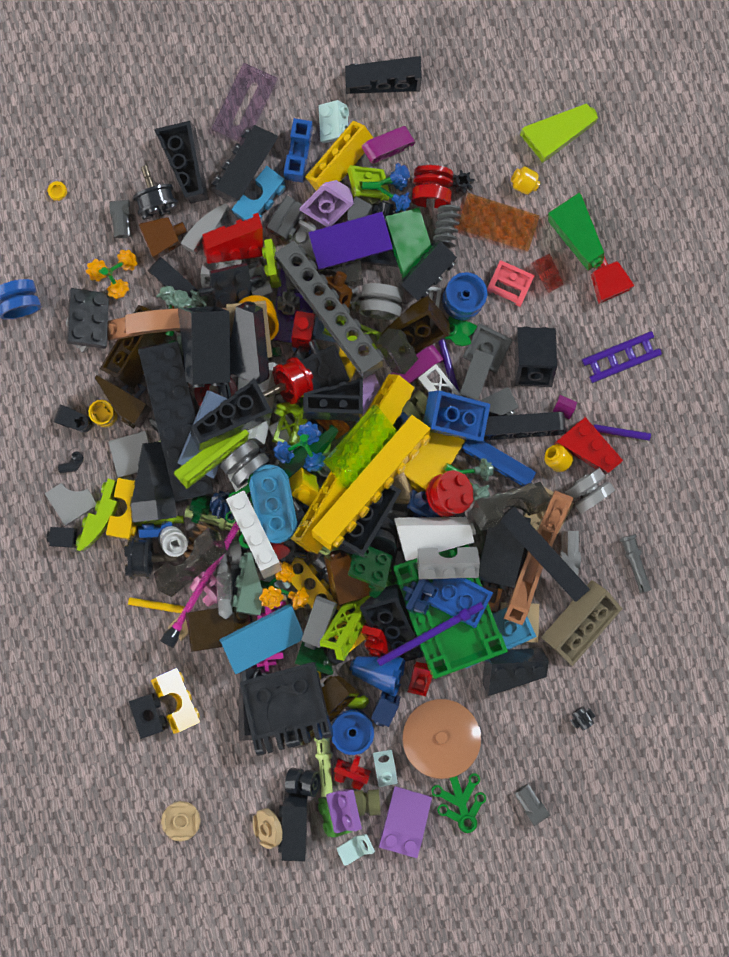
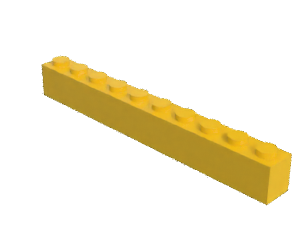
M388 374L293 534L291 540L307 551L318 554L323 548V545L312 537V529L370 464L377 451L383 446V441L387 434L391 432L394 422L401 415L404 405L411 398L414 387L400 375Z

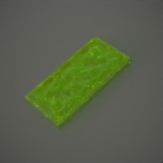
M373 405L323 462L343 486L348 489L396 434L397 430L379 407Z

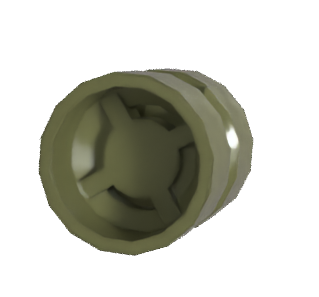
M418 390L411 396V400L406 402L402 411L408 417L413 415L421 421L422 415H425L428 398L423 392Z
M379 789L368 790L367 793H364L363 790L354 791L359 817L364 816L365 813H368L369 816L381 815Z

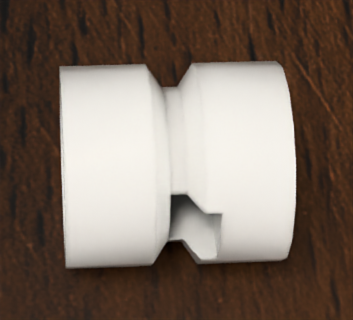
M168 526L159 533V544L169 556H180L187 550L188 540L177 527Z

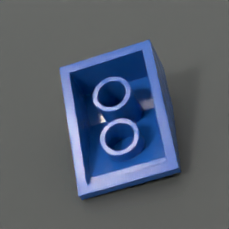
M440 390L430 391L423 423L431 428L430 432L483 442L490 404Z

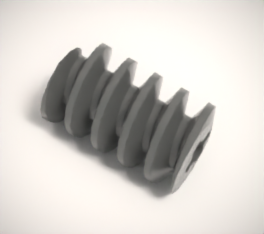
M442 205L438 208V221L435 224L437 228L434 230L435 236H433V241H441L449 248L456 247V244L451 241L457 240V237L452 235V233H458V229L454 228V226H459L460 224L458 221H455V219L461 218V215L456 213L457 211H462L460 207Z

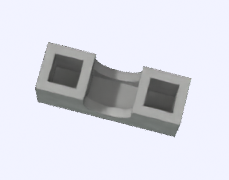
M477 547L457 548V555L453 558L440 556L438 548L418 549L417 567L419 579L479 578L480 561Z

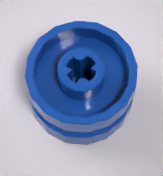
M469 272L453 276L442 296V304L446 313L460 321L476 317L486 302L488 295L487 287L480 277Z
M19 279L0 285L1 319H17L36 313L41 309L39 297L34 295L37 290L33 280Z
M350 709L340 713L334 720L332 725V742L339 751L348 755H357L370 747L374 738V728L367 714L361 710ZM355 729L356 735L352 734L350 736L349 730Z

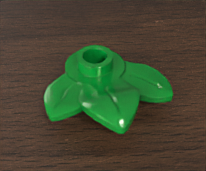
M449 316V329L452 332L444 339L451 340L458 346L470 345L471 340L469 337L475 332L477 325Z

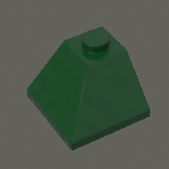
M302 641L295 664L303 665L316 662L318 671L333 675L334 668L323 647H316L313 650L304 646L306 642Z

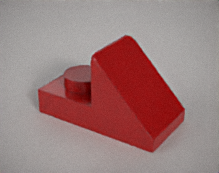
M416 661L414 664L407 692L426 697L432 680V675L426 663Z

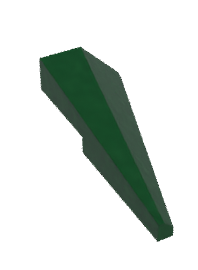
M330 425L329 430L318 436V442L308 445L311 452L315 454L321 452L323 454L339 432L338 429ZM302 446L292 452L294 457L290 463L287 464L285 462L282 464L278 461L279 464L276 465L285 471L288 479L301 468L305 469V458L308 453Z

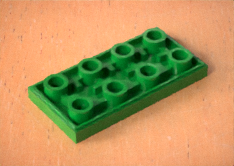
M420 208L384 217L402 279L421 260L420 257L432 248Z

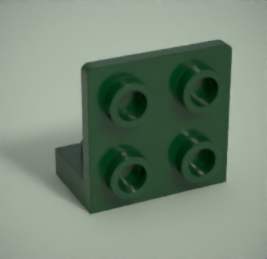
M369 546L363 557L352 555L348 575L368 583L370 588L369 596L377 598L386 587L392 555Z

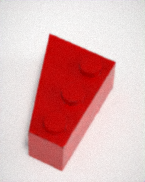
M259 213L253 214L252 218L244 221L242 219L237 220L236 224L232 226H222L202 234L203 250L207 264L263 257V227Z
M586 417L554 443V445L560 444L564 446L573 456L594 469L600 468L605 475L623 461Z

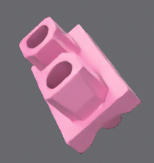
M201 571L192 578L194 581L190 588L193 592L197 589L196 587L200 580H202L204 571ZM213 574L203 589L207 595L202 600L208 607L215 603L217 604L227 596L221 590L224 587L219 582L222 578L215 577Z

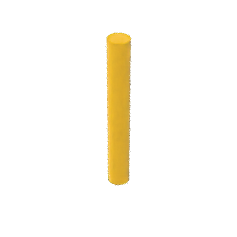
M131 597L128 600V605L182 613L183 608H185V606Z

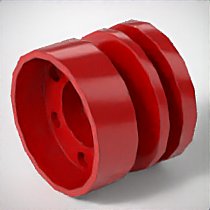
M439 165L416 167L413 183L416 186L412 190L411 202L419 207H426L427 198L435 199L434 208L450 205L452 191L448 188L452 187L453 171Z

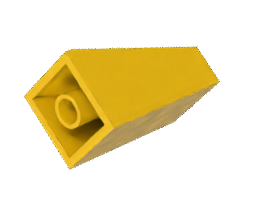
M430 432L431 438L429 442L418 449L417 456L406 463L407 466L403 471L412 490L418 493L421 491L426 492L428 483L434 476L447 472L444 470V466L447 463L452 464L465 442L464 439Z

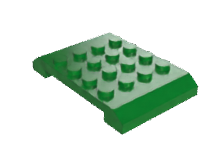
M466 544V545L459 546V547H469V546H468V544ZM459 547L438 553L444 558H453L457 555V548ZM417 558L392 567L403 600L406 592L402 590L403 587L410 588L412 582L418 584L420 580ZM466 578L482 587L479 578ZM404 600L405 606L408 604L406 600ZM487 604L476 628L461 621L420 644L433 679L508 652L489 604ZM429 605L425 615L417 612L413 614L407 609L417 637L452 618V616Z

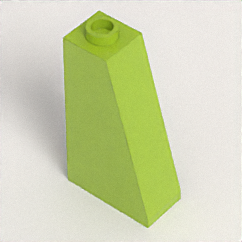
M586 103L522 128L520 135L541 162L544 163L596 124L598 115L593 107H589Z

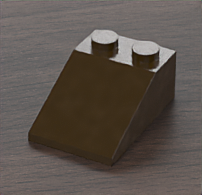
M426 296L405 310L380 336L397 353L399 358L403 360L449 336V320L430 297Z
M96 375L95 380L117 414L122 417L121 421L133 429L135 426L141 428L152 409L146 403Z
M233 606V614L227 619L219 615V608L186 612L191 652L221 648L220 639L250 624L249 614L236 612Z

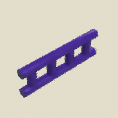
M647 332L583 358L584 366L590 364L594 375L589 376L591 383L661 356V350L659 348L653 350L649 341L654 338L653 332ZM642 343L646 354L636 357L632 347ZM625 350L629 360L618 364L614 354ZM607 357L611 368L601 371L597 361Z

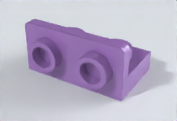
M341 789L326 794L334 833L346 830H361L362 827L354 790Z

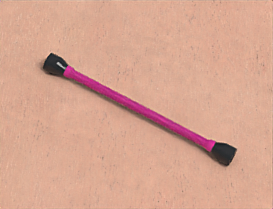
M251 492L247 493V497L249 500L251 498ZM236 521L219 548V552L215 554L216 556H214L212 563H210V567L205 571L203 578H201L202 580H200L196 587L197 589L192 593L188 600L189 602H187L188 604L183 608L181 615H179L180 617L173 623L172 627L165 631L160 639L167 646L174 648L178 642L182 624L186 620V612H190L193 609L195 602H197L196 600H198L201 595L200 593H202L201 591L206 587L208 580H210L209 578H211L217 565H219L218 563L223 558V554L228 550L227 548L232 543V539H234L240 529Z

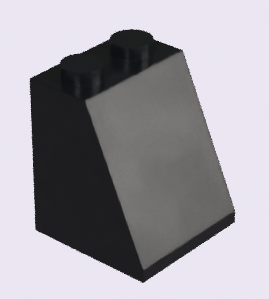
M517 327L514 386L552 387L558 366L556 328Z

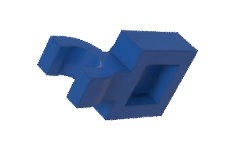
M165 521L160 527L154 526L153 523L142 524V526L138 527L139 538L159 537L162 529L172 526V522Z

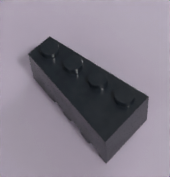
M421 56L363 64L353 63L345 66L346 94L420 92Z
M186 121L154 129L185 198L191 204L209 200L197 132L192 122Z
M255 378L191 426L190 434L199 451L241 433L245 429H250L270 420L272 410Z

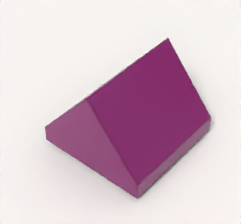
M559 395L552 412H563L564 417L570 420L576 409L577 402Z

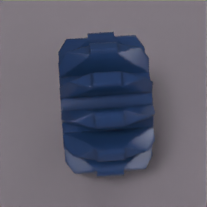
M228 490L226 492L219 491V493H214L210 501V510L212 515L217 516V519L223 518L226 520V513L231 511L226 501L231 494ZM228 514L227 519L233 520V514Z

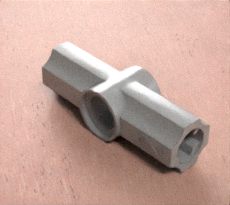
M561 531V551L559 556L577 575L578 569L581 566L579 531Z

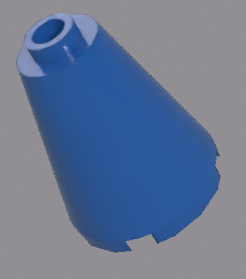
M357 656L356 659H352L350 671H352L353 676L391 696L398 694L401 686L399 684L401 675L403 676L405 671V660L403 658L396 657L382 666L377 662V659L380 657Z

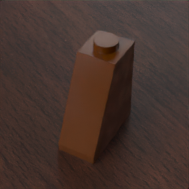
M335 550L330 552L329 555L324 556L331 593L335 602L341 605L369 596V584L348 575L351 558L341 550Z

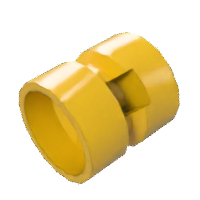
M105 400L93 402L88 410L90 419L101 427L114 425L118 418V414L113 406Z

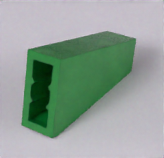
M578 193L548 213V221L587 271L592 268H598L603 263L604 250L583 197Z

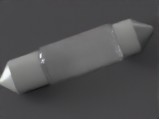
M222 562L217 568L216 575L219 615L227 619L233 614L232 575L230 567L225 562Z

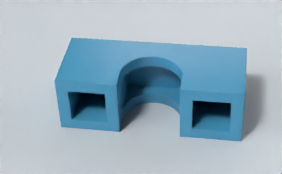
M268 166L255 179L256 185L263 190L262 196L259 199L251 200L243 195L232 208L233 214L242 219V221L252 218L255 213H259L261 220L263 217L261 214L264 210L268 211L274 204L273 199L276 195L280 196L286 188L284 186L285 179Z

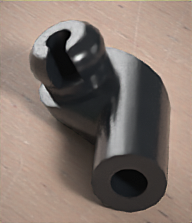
M78 451L73 452L69 463L58 464L59 473L77 471L83 463V455Z

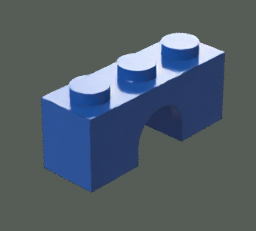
M293 119L289 155L286 157L284 168L285 180L304 182L313 132L312 121Z

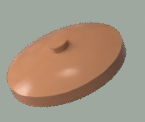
M447 699L428 701L417 707L405 723L403 730L405 754L410 763L419 772L431 778L448 779L462 774L474 763L480 750L481 733L478 723L472 713L457 702Z

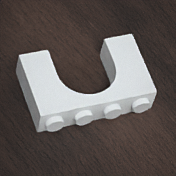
M245 491L227 498L226 501L263 578L265 579L282 571L280 562Z

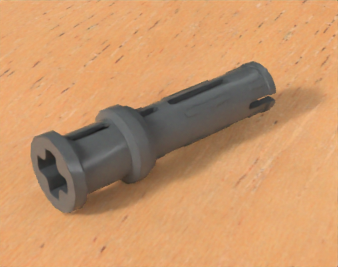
M632 534L619 540L623 543L626 552L624 554L625 557L630 561L639 593H643L652 589L640 557L642 550L638 548L637 535Z

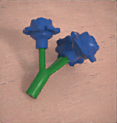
M397 163L395 164V171L391 172L390 177L378 182H362L361 184L362 190L378 189L391 197V200L395 202L396 213L400 210L406 211L410 206L409 192L398 196L381 187L391 184L396 189L402 191L404 187L408 186L410 172L406 165L401 166Z
M310 421L299 426L300 430L297 434L300 436V441L290 446L286 441L283 443L279 441L277 446L273 448L275 458L282 464L285 462L287 464L290 463L294 457L293 450L302 446L308 453L304 468L308 472L320 471L325 466L326 456H323L321 452L317 454L311 452L308 446L313 442H318V436L321 435L318 425H312Z

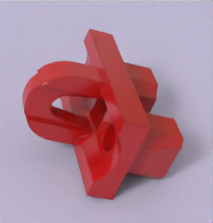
M355 755L352 763L338 758L334 769V780L344 783L345 778L349 777L353 779L351 786L361 790L364 784L367 785L371 771L358 766L361 758L358 755Z

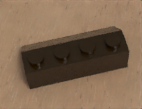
M138 305L134 313L153 310ZM167 331L118 339L101 365L100 370L135 388L144 374L138 349L162 343L167 336Z
M330 676L323 682L322 691L330 722L360 694L358 690L340 676ZM308 726L312 741L315 737L313 726ZM302 736V745L295 746L293 748L305 747L309 743L306 744Z

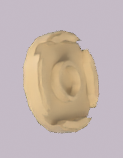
M184 801L174 802L169 805L162 814L161 819L163 831L169 838L175 841H185L192 838L198 831L201 822L200 814L196 807Z
M270 809L258 810L257 814L253 817L254 834L256 838H260L261 842L259 843L266 849L275 848L282 840V828L279 819Z

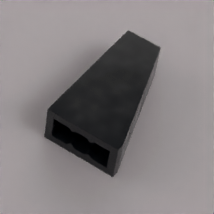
M245 301L236 306L230 341V373L249 381L255 378L256 382L261 384L268 380L270 376L263 308L256 306L254 302Z

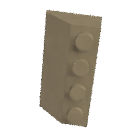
M593 580L587 584L590 590L577 602L573 600L541 637L571 666L578 661L623 609L606 589Z

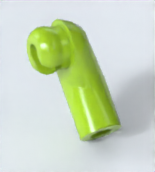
M289 402L278 403L275 414L283 417L285 411L299 416L302 407L290 404Z
M362 695L360 698L356 697L348 706L351 709H364L369 703V699L367 696Z

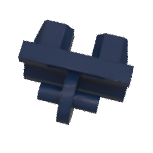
M412 490L410 492V501L407 508L413 511L412 515L414 517L440 516L430 507L425 491L418 493Z
M420 579L418 584L412 582L410 588L404 586L402 589L406 592L404 600L408 601L406 609L413 614L417 612L425 615L429 609V604L422 600L425 595L434 598L438 589L428 579Z

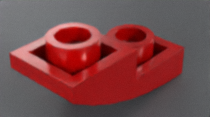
M363 625L361 633L366 638L364 647L369 651V654L375 657L387 654L388 646L383 631Z

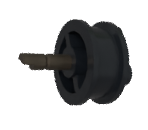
M148 165L142 166L141 171L147 188L139 191L132 197L140 209L138 211L139 217L147 220L158 213L160 216L170 214V210L175 209L179 204L172 194L173 185L161 184L155 186Z
M130 537L128 545L124 547V555L128 561V564L125 565V575L129 576L131 580H134L135 577H146L147 580H151L154 562H178L177 556L154 554L152 537H147L146 540H136L135 537Z

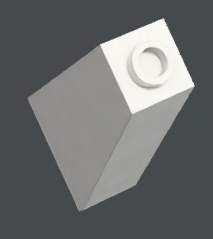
M467 517L394 519L406 561L416 559L418 549L438 548V552L474 543L473 535L476 534L473 523H469Z

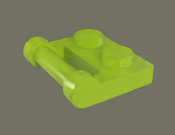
M349 166L347 171L353 198L361 196L379 198L381 201L389 200V196L381 191L362 190L360 187L362 182H378L386 179L384 169ZM388 184L381 186L389 191Z
M272 239L264 240L265 247H262L263 257L267 259L268 264L265 265V273L267 277L270 276L271 288H278L281 286V279L275 258L277 250Z

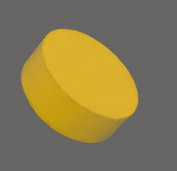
M54 181L48 186L47 192L51 199L60 201L66 197L67 188L62 182Z

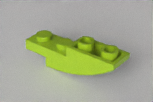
M108 478L107 482L103 483L101 488L103 495L101 500L97 501L95 507L96 515L88 513V516L84 517L82 535L79 534L76 540L78 551L84 552L91 547L106 531L109 517L115 515L120 503L113 500L117 481Z

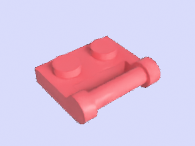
M500 260L487 288V293L499 295L516 303V306L521 307L535 275ZM498 281L520 291L521 293L519 296H517L511 292H508L502 288L495 286V284Z

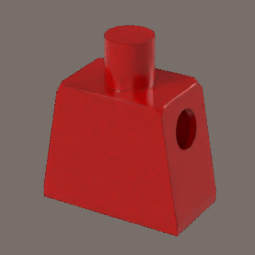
M605 256L603 263L591 274L598 304L628 292L634 287L633 282L620 263L615 261L608 264Z
M296 311L292 331V348L302 346L307 350H311L308 342L313 340L316 314Z

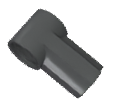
M129 200L109 202L115 238L131 237V214L129 213L131 205Z
M528 783L514 792L524 807V812L534 826L551 816L543 803L538 800Z

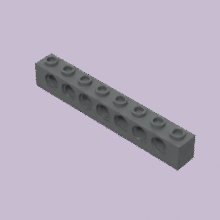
M292 241L275 252L277 263L363 379L383 367V354L378 348L375 350L372 346L373 342L367 333L363 334L360 330L361 325L358 320L351 318L348 307L339 302L338 294L334 289L328 287V281L323 274L319 275L316 271L315 263L311 259H307L304 248L301 245L298 246L295 241ZM296 262L302 263L300 266H293ZM305 277H312V278H313V279L310 280V281H305V280H304ZM318 291H322L324 293L321 296L315 295V293ZM333 306L335 309L328 311L326 307ZM338 321L346 322L343 326H339L336 323ZM349 336L357 337L354 341H350L347 338ZM364 350L367 351L369 354L366 356L359 355V352Z

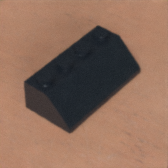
M256 125L249 128L246 127L241 134L242 139L240 143H236L231 150L232 156L230 159L227 158L222 164V172L220 175L217 174L212 180L211 184L213 186L210 190L229 203L239 201L279 136Z
M391 485L388 489L385 488L381 492L382 496L380 499L368 507L369 511L365 517H360L356 521L357 525L353 531L347 532L343 536L344 540L338 549L363 557L402 490L394 485Z

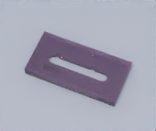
M243 63L212 126V130L240 142L243 130L246 127L249 128L257 124L278 78ZM257 83L258 87L240 124L234 126L233 120L250 85Z

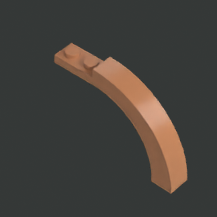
M178 309L127 314L123 318L110 320L107 327L108 340H118L148 333L180 331Z
M556 490L536 529L551 547L573 501V497ZM527 551L504 616V619L519 625H523L528 615L543 570V566L529 551Z

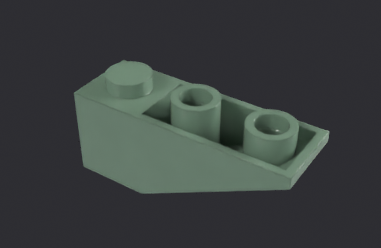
M248 552L244 553V556H241L239 567L242 569L240 576L238 575L236 579L238 590L237 595L233 596L232 606L236 612L261 615L262 601L259 599V596L263 591L252 553Z

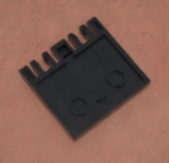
M316 662L240 682L257 756L265 755L266 750L268 753L274 751L272 739L270 738V736L274 735L279 750L285 749V743L288 748L302 745V736L306 744L310 743L311 736L307 728L308 726H313L314 735L317 740H322L323 737L325 739L333 737V729L329 721Z

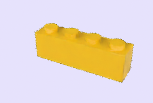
M352 121L305 176L316 191L326 182L335 180L340 182L348 173L349 166H354L365 153L362 145L373 138L365 125Z

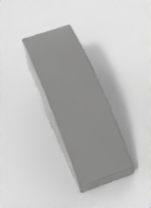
M225 203L202 217L186 234L181 242L182 247L197 254L203 243L202 234L221 227L230 211L229 205Z

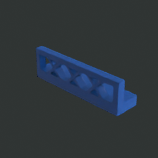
M467 439L461 451L480 462L481 458H486L487 462L492 463L493 470L525 489L530 487L531 481L537 473L485 441L480 442Z

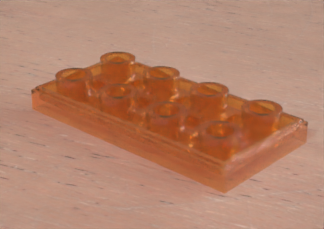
M468 193L457 229L528 252L540 216Z

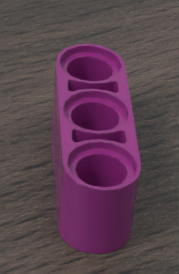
M402 126L368 140L362 145V149L371 164H374L405 151L406 147H412L416 142L407 127Z
M432 344L390 374L400 375L411 384L420 375L428 371L435 364L441 363L444 359Z

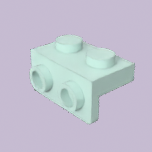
M336 100L319 105L320 142L336 141L348 127L349 109L346 104Z

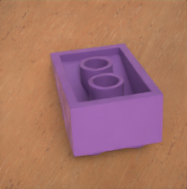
M395 786L381 833L379 848L417 858L432 797Z

